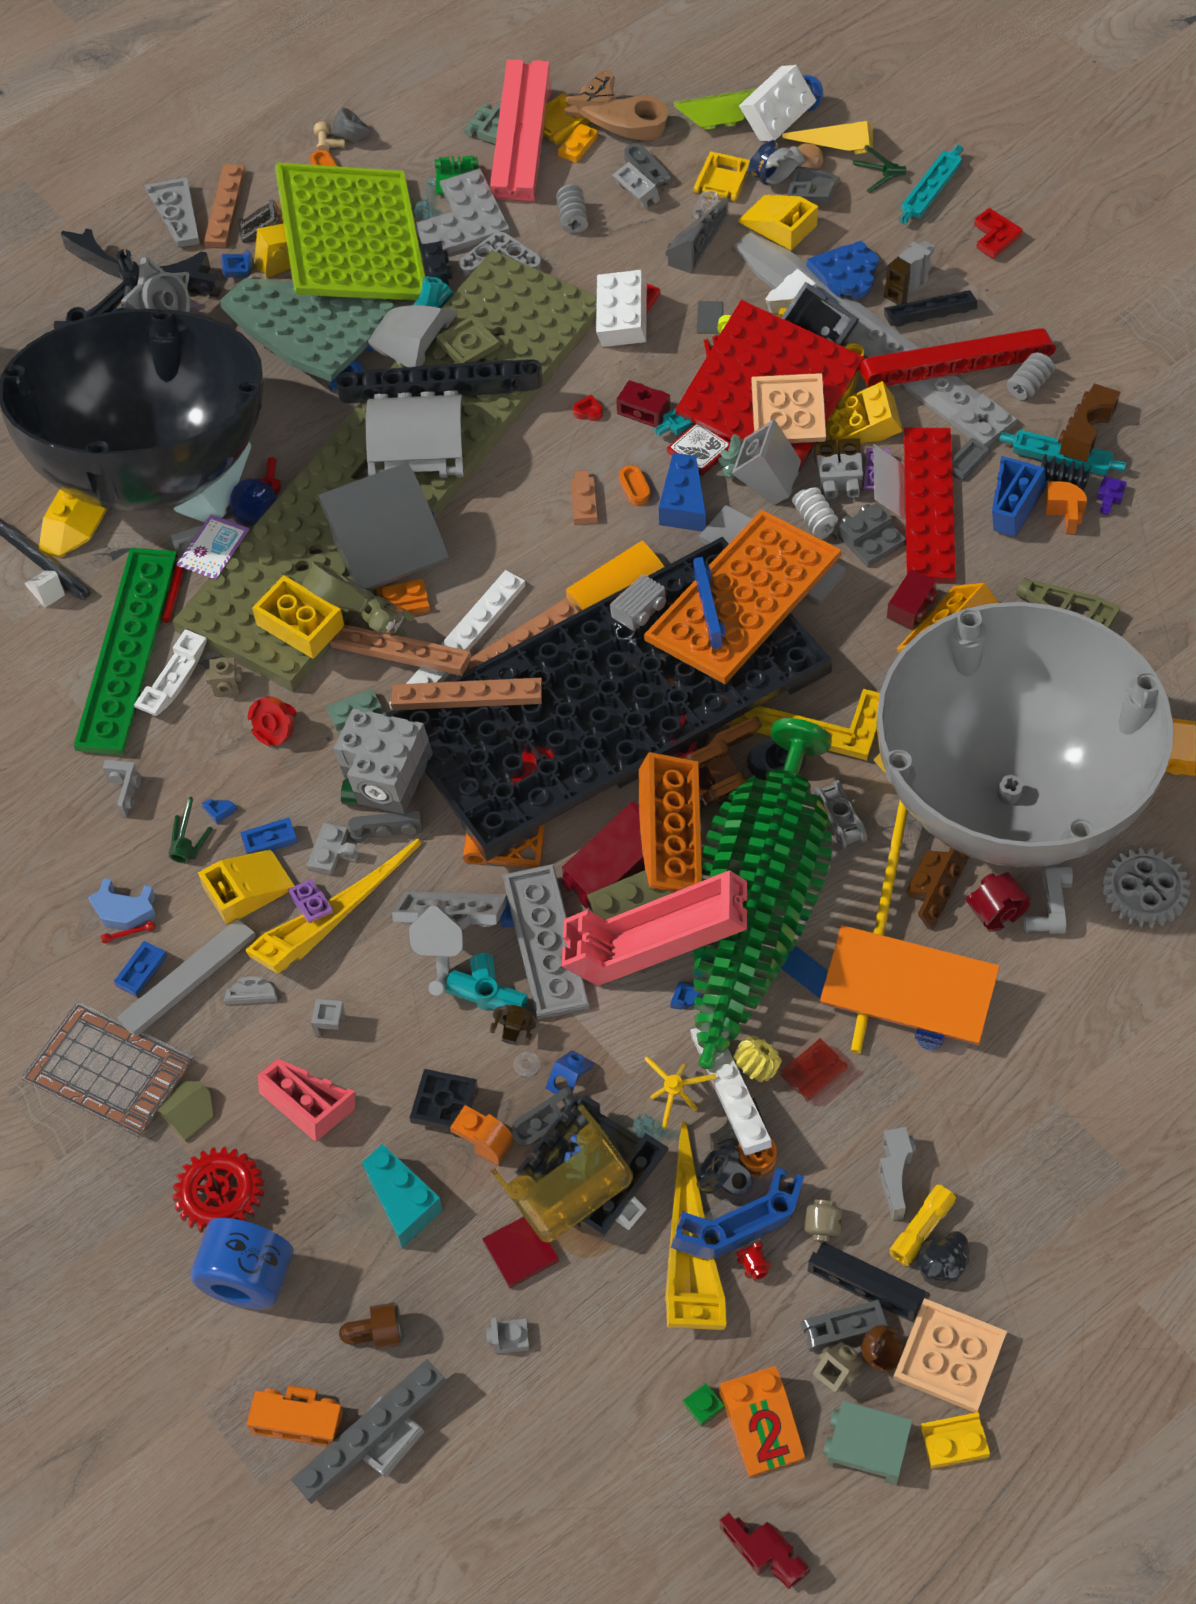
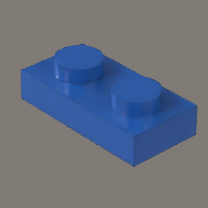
M290 817L240 832L247 854L270 849L273 851L298 843Z
M143 941L113 981L115 986L138 997L167 958L166 951Z

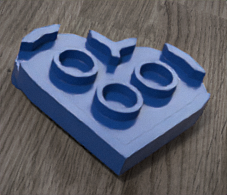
M856 241L853 244L841 246L808 258L806 266L836 296L840 297L843 294L845 296H852V300L864 298L869 294L873 285V275L878 267L879 257L874 251L866 247L864 242Z

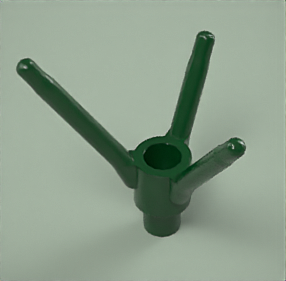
M865 145V149L882 161L884 165L853 161V165L882 170L884 177L868 188V193L893 177L905 175L907 171L906 166H899L897 163L887 160L868 145Z

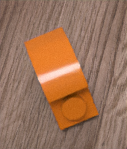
M1048 481L1045 493L1046 515L1065 516L1066 534L1075 535L1077 525L1082 524L1087 497L1082 489L1072 483Z
M466 1105L450 1127L451 1132L475 1145L476 1154L497 1166L500 1165L513 1145V1136L503 1123L490 1114L486 1117Z

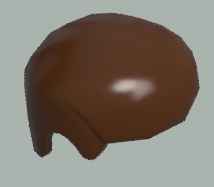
M882 1324L874 1326L865 1334L861 1351L864 1362L872 1369L882 1373H890L897 1367L902 1356L903 1343L896 1338L895 1334L898 1332L895 1329Z

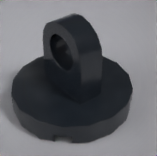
M729 1141L720 1143L721 1149L717 1152L713 1150L703 1161L697 1174V1178L700 1180L697 1182V1187L707 1194L714 1193L719 1188H722L730 1194L743 1195L747 1193L752 1184L750 1172L738 1163L740 1150L737 1146ZM739 1173L742 1177V1184L736 1189L732 1185V1177L734 1174Z

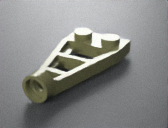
M1023 578L1016 591L1017 596L1031 603L1049 605L1044 599L1048 594L1064 599L1060 606L1062 609H1067L1070 604L1086 606L1089 609L1086 617L1108 628L1111 627L1121 608L1098 596L1035 580L1031 581L1027 578Z

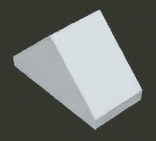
M43 571L25 583L26 587L45 608L65 596L55 571Z

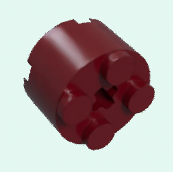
M1009 872L995 876L994 873L987 875L981 881L982 886L970 893L965 899L989 932L1005 928L1002 923L1009 919L1012 923L1015 922L1030 906L1029 896Z

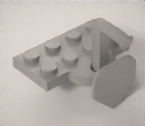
M404 892L392 911L393 922L411 925L409 927L410 945L414 952L419 955L436 956L437 978L429 984L430 994L440 996L444 992L450 974L449 956H455L462 950L463 929L467 928L470 924H479L481 927L497 925L507 905V894Z

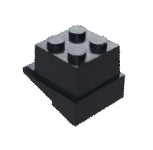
M807 282L803 284L781 317L840 346H843L859 320L858 317Z

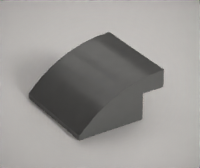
M408 462L318 495L321 508L330 524L333 542L352 580L368 591L449 560L430 507Z

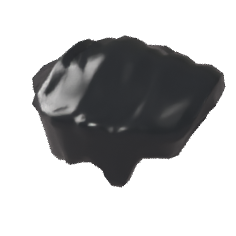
M952 1231L945 1238L931 1239L922 1244L919 1250L917 1267L928 1284L944 1286L957 1281L963 1274L969 1263L968 1255L970 1253L969 1242L966 1236L961 1232Z

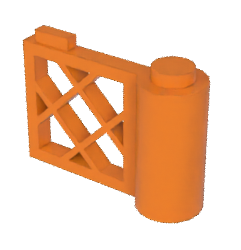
M545 824L537 827L539 828L537 836L531 840L527 839L524 841L525 844L517 849L514 847L509 849L511 853L507 856H497L489 861L485 860L477 846L466 833L463 861L467 864L479 865L491 863L528 868L540 867ZM530 847L536 854L535 860L524 859L520 853Z

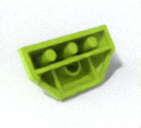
M757 88L673 101L679 111L698 126L703 127L704 130L714 129L718 124L734 126L737 125V121H742L745 118L739 105Z

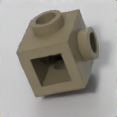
M221 657L219 659H211L210 669L206 670L207 685L211 684L214 696L239 694L242 669L237 667L235 658Z
M840 1342L833 1348L828 1346L818 1358L820 1363L813 1372V1375L836 1393L846 1385L851 1387L861 1375L858 1369L864 1360L857 1355L852 1347Z

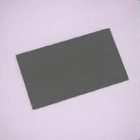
M698 301L697 333H719L717 325L719 318L722 316L723 301Z

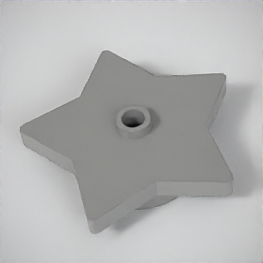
M143 257L140 260L138 285L121 300V303L130 310L169 309L190 312V298L187 290L189 273L165 272L149 257Z

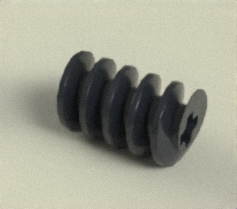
M1047 454L1044 455L1041 467L1045 468L1046 481L1049 479V481L1072 483L1083 491L1086 488L1092 465L1087 471H1085L1084 463H1081L1079 468L1076 469L1075 461L1066 466V459L1063 458L1057 464L1056 456H1054L1048 462Z

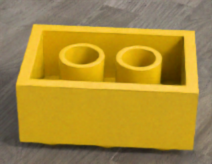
M285 575L252 607L257 626L312 659L344 627L341 608L321 599Z

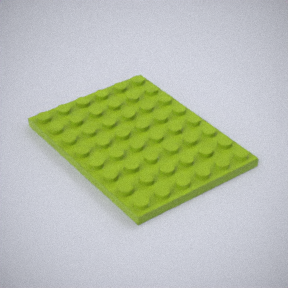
M276 162L275 172L295 295L414 301L419 299L425 275L404 171Z

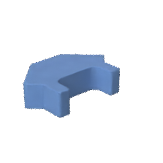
M104 878L99 891L89 896L92 907L107 928L128 930L139 927L156 917L152 907L155 899L152 886L145 885L140 896L131 897L114 894L115 888L112 880Z

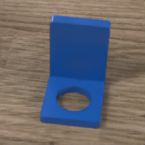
M571 1050L555 1061L546 1089L554 1094L561 1091L557 1087L555 1080L557 1076H562L567 1080L568 1086L573 1092L578 1078L592 1069L594 1062Z

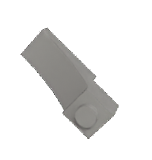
M906 1127L884 1131L882 1141L886 1157L880 1158L879 1173L893 1221L904 1219L906 1207L902 1191V1174L905 1165L911 1163L912 1155L916 1152L913 1136H908Z

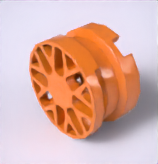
M772 1139L771 1148L746 1156L739 1144L740 1156L738 1163L750 1170L751 1177H763L773 1171L776 1165L777 1147Z

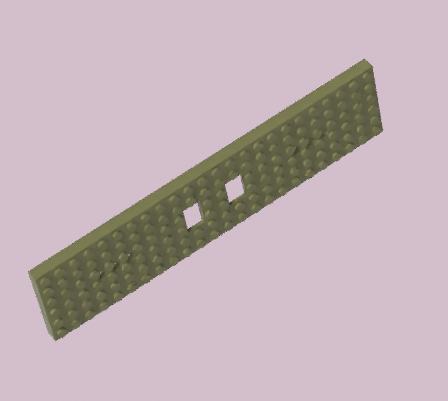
M491 250L441 308L457 310L458 314L447 329L441 328L436 336L473 315L493 336L497 333L505 334L498 337L494 336L499 341L500 348L477 362L535 359L542 366L543 384L539 389L532 391L463 396L461 436L464 477L448 475L447 478H440L439 471L414 472L430 509L435 513L433 515L434 519L441 513L596 323L597 295ZM435 336L424 352L426 360L422 366L457 364L437 344ZM395 362V363L391 366V368H403V367H406V366H404V365H402V366L398 365L397 362ZM367 402L360 403L247 533L217 579L209 578L173 619L175 630L182 635L186 629L206 637V648L227 658L234 657L237 664L291 692L298 688L331 647L330 642L312 659L257 626L252 607L283 575L302 585L314 561L322 563L352 580L333 542L330 524L321 508L318 495L357 481L353 479L354 475L365 463L368 464L366 448ZM455 458L446 459L447 466H456ZM376 462V469H385L384 462ZM314 550H322L320 554H311ZM301 566L309 567L301 572L297 570ZM376 588L369 590V592L374 595ZM341 608L343 622L345 625H349L358 612Z

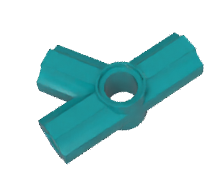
M424 277L420 297L414 303V306L442 308L453 296V290L447 284L441 282L442 280L439 278Z
M480 953L470 958L472 976L455 970L449 974L445 993L474 1002L482 1010L488 1011L504 1005H517L526 1009L528 994L497 984L492 955ZM487 991L492 992V994L488 996L481 995L482 993Z

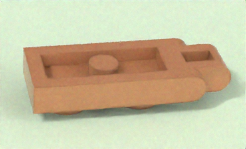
M588 470L574 471L575 478L570 479L574 525L598 523L594 477H589Z

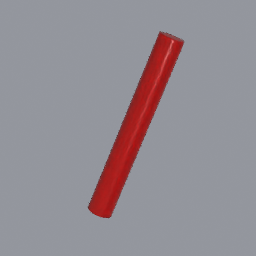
M175 565L161 618L165 623L171 622L185 569Z

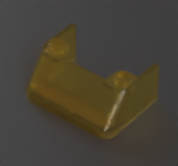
M582 1104L577 1108L588 1123L587 1126L580 1130L576 1138L577 1144L582 1150L537 1183L530 1176L522 1175L507 1184L496 1168L491 1171L536 1235L544 1242H551L559 1238L626 1188L633 1179V1173L628 1164Z

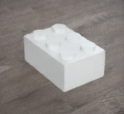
M789 65L778 68L739 107L759 141L776 140L816 102V99L796 65Z
M642 270L597 275L596 333L602 347L646 342L647 284Z

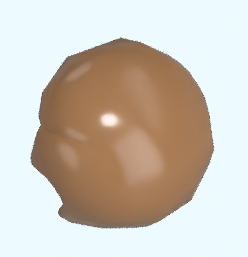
M802 144L797 147L804 154L805 159L802 164L796 167L820 170L821 166L824 165V157L820 148L814 144Z

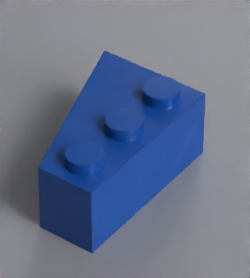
M673 453L659 504V525L701 532L705 530L706 514L696 456Z

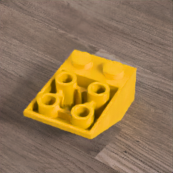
M764 195L738 222L791 251L817 226L818 206L799 196Z
M883 381L841 400L825 427L827 440H836V446H838L839 439L860 438L861 444L882 441L903 431L894 396Z
M271 849L220 860L198 872L203 889L227 926L236 919H241L289 893L288 889L295 886Z

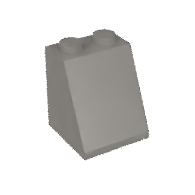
M772 420L744 438L732 474L773 505H776L783 500H787L792 495V486L799 475L798 469L801 460L778 423Z

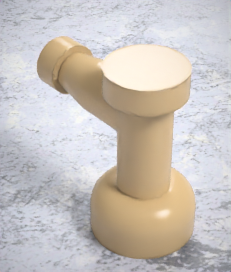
M318 122L314 125V134L319 140L317 151L325 150L329 152V148H344V139H327L331 133V127L327 122Z

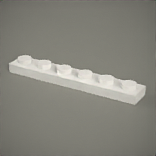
M694 1028L690 1030L691 1037L700 1055L704 1048L698 1045L696 1034L701 1031ZM727 1048L724 1052H717L714 1068L706 1070L708 1075H717L716 1079L711 1080L745 1156L771 1148V1139L729 1049Z

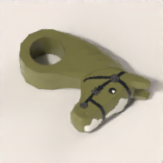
M314 561L302 582V585L321 599L340 608L361 613L362 618L369 623V626L381 634H395L403 637L407 633L400 628L402 621L414 622V615L384 598L373 595L361 585L322 563Z

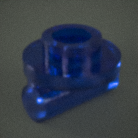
M917 1028L915 1039H917L922 1048L934 1050L942 1046L944 1035Z

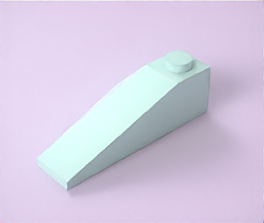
M248 443L239 459L221 479L200 494L178 503L173 509L177 513L204 523L210 514L222 518L227 513L225 509L232 502L252 445Z

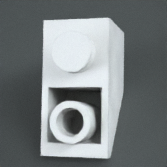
M796 269L765 298L769 311L771 313H778L781 307L787 309L805 282L817 288L816 283L799 269Z

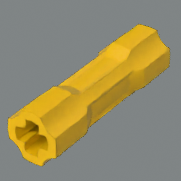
M936 1184L925 1199L924 1205L889 1249V1254L894 1260L904 1266H910L918 1255L922 1244L956 1202V1196L952 1191L946 1189L943 1185Z

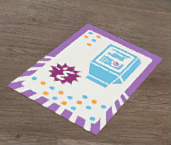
M210 514L176 565L216 580L250 528Z

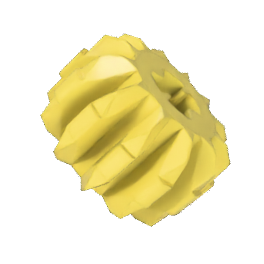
M757 1036L747 1037L738 1045V1049L733 1056L737 1062V1067L743 1070V1074L746 1073L750 1079L755 1078L758 1082L768 1081L770 1078H773L782 1062L778 1056V1051L774 1050L772 1045L766 1043L765 1039L760 1040Z

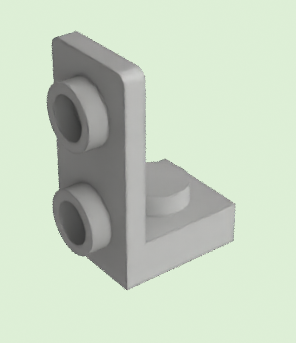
M105 760L103 771L107 781L114 784H123L117 806L121 816L127 818L129 810L133 809L135 804L134 793L135 789L140 786L141 774L138 773L134 762Z

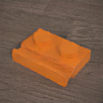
M423 579L376 588L377 596L400 606L413 615L430 612Z

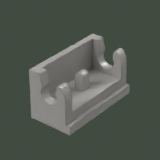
M628 162L612 175L617 184L636 197L645 209H648L647 202L650 198L655 204L660 201L656 185L631 163Z

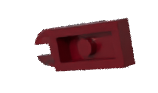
M728 1512L720 1519L719 1528L758 1576L770 1567L769 1572L779 1579L787 1589H791L810 1573L811 1568L801 1556H797L794 1559L791 1558L794 1553V1547L776 1526L766 1522L748 1536L749 1530L739 1517L734 1519Z

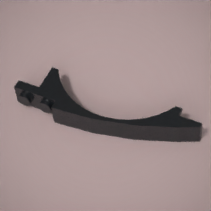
M86 228L83 234L62 230L61 236L66 250L101 271L121 279L119 261L106 254L99 247L93 236L92 229ZM201 251L178 263L159 266L165 272H188L187 290L189 292L219 297L221 293L218 275L208 274L211 267L207 252Z

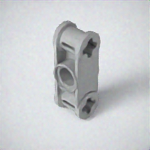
M839 780L833 781L832 785L821 789L819 787L813 788V794L817 796L820 794L824 801V807L831 822L830 827L841 849H845L848 844L857 841H867L865 827L855 813Z

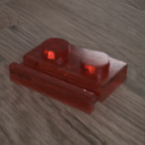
M820 1038L780 1071V1076L798 1094H801L808 1103L845 1072L848 1064L843 1062L839 1055Z

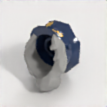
M771 140L761 145L753 155L747 171L753 177H761L762 183L765 185L768 183H782L792 174L796 166L803 163L805 159L804 154L796 146H792L789 149H780V145L775 140Z

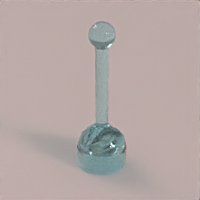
M432 177L427 179L428 187L424 200L418 201L414 209V214L420 219H428L432 213V205L428 201L432 186L435 185V179Z

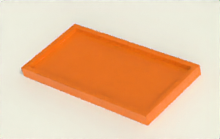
M841 925L820 998V1004L979 1045L1000 965Z

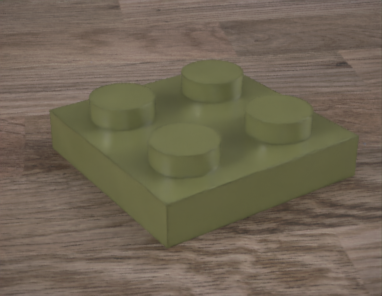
M473 315L436 336L437 344L457 364L477 362L500 348L499 341Z

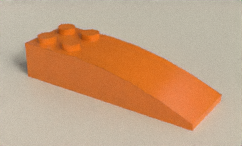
M649 752L639 768V816L645 870L650 888L677 892L702 881L698 762Z

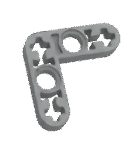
M495 232L459 260V271L465 278H468L485 259V257L479 255L484 252L490 253L491 250L541 270L540 257L504 232ZM513 251L521 252L517 256L510 255Z

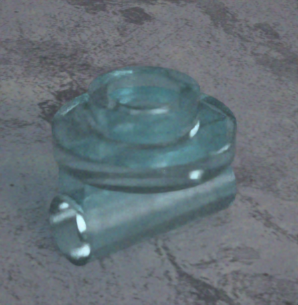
M645 1113L639 1114L637 1119L634 1120L633 1131L639 1138H642L645 1133L656 1135L657 1137H661L665 1133V1129Z

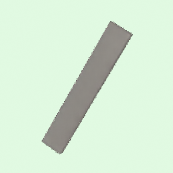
M239 919L233 921L117 1017L118 1022L137 1037L256 938L254 931Z

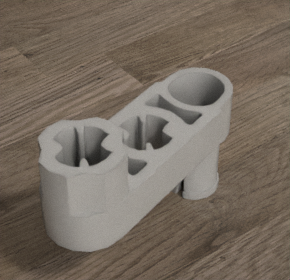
M1070 864L1043 866L1042 876L1047 915L1024 916V933L1048 931V934L1066 933V916L1062 888H1072V867Z

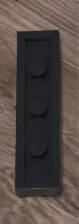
M971 290L885 307L884 316L890 326H902L911 322H923L930 318L946 317L955 313H966L970 310L978 309V301Z

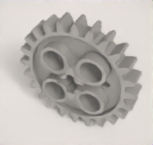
M1139 848L1136 855L1131 849L1128 851L1127 857L1120 853L1118 861L1113 859L1110 867H1107L1102 883L1105 885L1103 894L1107 895L1105 902L1113 903L1112 912L1121 911L1120 919L1128 916L1129 924H1132L1134 920H1138L1139 927H1142L1144 922H1148L1151 928L1154 927L1155 921H1158L1161 926H1164L1166 919L1173 922L1175 915L1180 916L1183 908H1186L1187 899L1191 892L1188 890L1190 881L1185 880L1187 872H1179L1181 864L1172 865L1173 857L1164 859L1163 851L1157 856L1154 855L1153 848H1150L1148 854H1145L1142 848ZM1139 870H1145V871H1147L1148 873H1143V872H1140ZM1123 887H1129L1132 890H1126ZM1145 902H1150L1153 906L1147 905Z

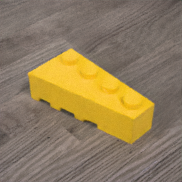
M284 223L257 228L254 263L264 279L291 269Z

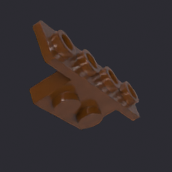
M950 848L949 852L926 851L906 890L910 898L925 899L918 912V916L927 929H934L969 856Z

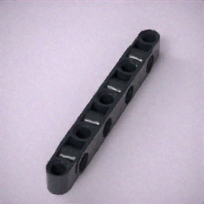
M535 359L376 369L342 373L336 378L339 399L346 404L366 403L368 399H374L376 394H388V398H398V393H411L412 397H419L421 392H435V396L444 395V391H458V395L475 396L532 391L539 389L543 384L542 366Z

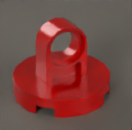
M265 696L253 702L249 707L247 717L248 721L251 720L253 726L251 732L257 740L267 746L280 745L288 741L292 736L294 729L293 721L297 712L290 704L284 703L276 697Z

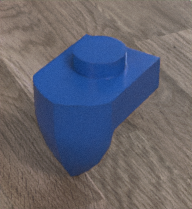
M246 250L244 254H222L221 265L224 277L250 276L254 265L252 253Z

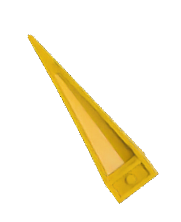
M419 838L414 840L373 872L327 900L333 913L310 924L303 915H300L265 932L245 951L250 958L279 974L291 962L301 960L422 844Z
M683 1120L680 1125L665 1293L667 1327L724 1330L726 1327L725 1296L715 1259L707 1260L671 1248L682 1212L705 1219L699 1188L697 1187L687 1125ZM682 1229L681 1234L698 1238L697 1235ZM705 1238L706 1242L711 1244L710 1238Z

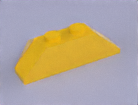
M59 490L43 517L39 549L53 557L62 558L66 556L67 552L73 551L91 540L108 509L86 503Z

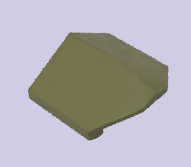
M178 1081L157 1110V1113L187 1142L214 1119L210 1091L200 1081Z

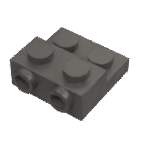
M878 503L872 506L866 504L859 510L857 515L853 517L847 515L840 521L838 537L867 568L906 545V538L891 524L892 517Z

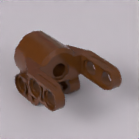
M758 716L717 733L708 746L683 758L698 762L700 812L718 803L720 806L724 802L732 803V800H729V795L747 781L743 773H739L729 756V747L752 737L763 726ZM751 790V791L756 792V793H759V794H764V793H761V792H757V791Z

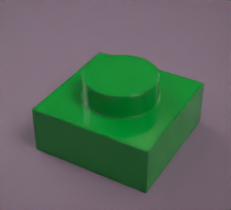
M707 1383L683 1400V1405L701 1427L724 1410V1404Z

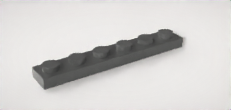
M426 1359L295 1475L291 1481L309 1503L312 1504L448 1382L433 1364Z

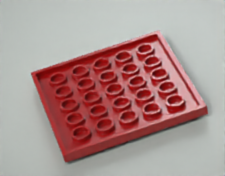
M741 299L677 405L675 414L731 440L734 434L744 440L745 437L754 432L752 377L822 373L826 427L856 375L860 363L864 360V356ZM814 442L790 443L801 460L799 472L811 453Z

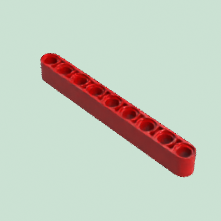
M1038 328L873 356L862 360L859 365V371L868 387L882 381L886 386L1024 363L1033 353H1042L1050 357L1055 353L1056 346L1047 330Z

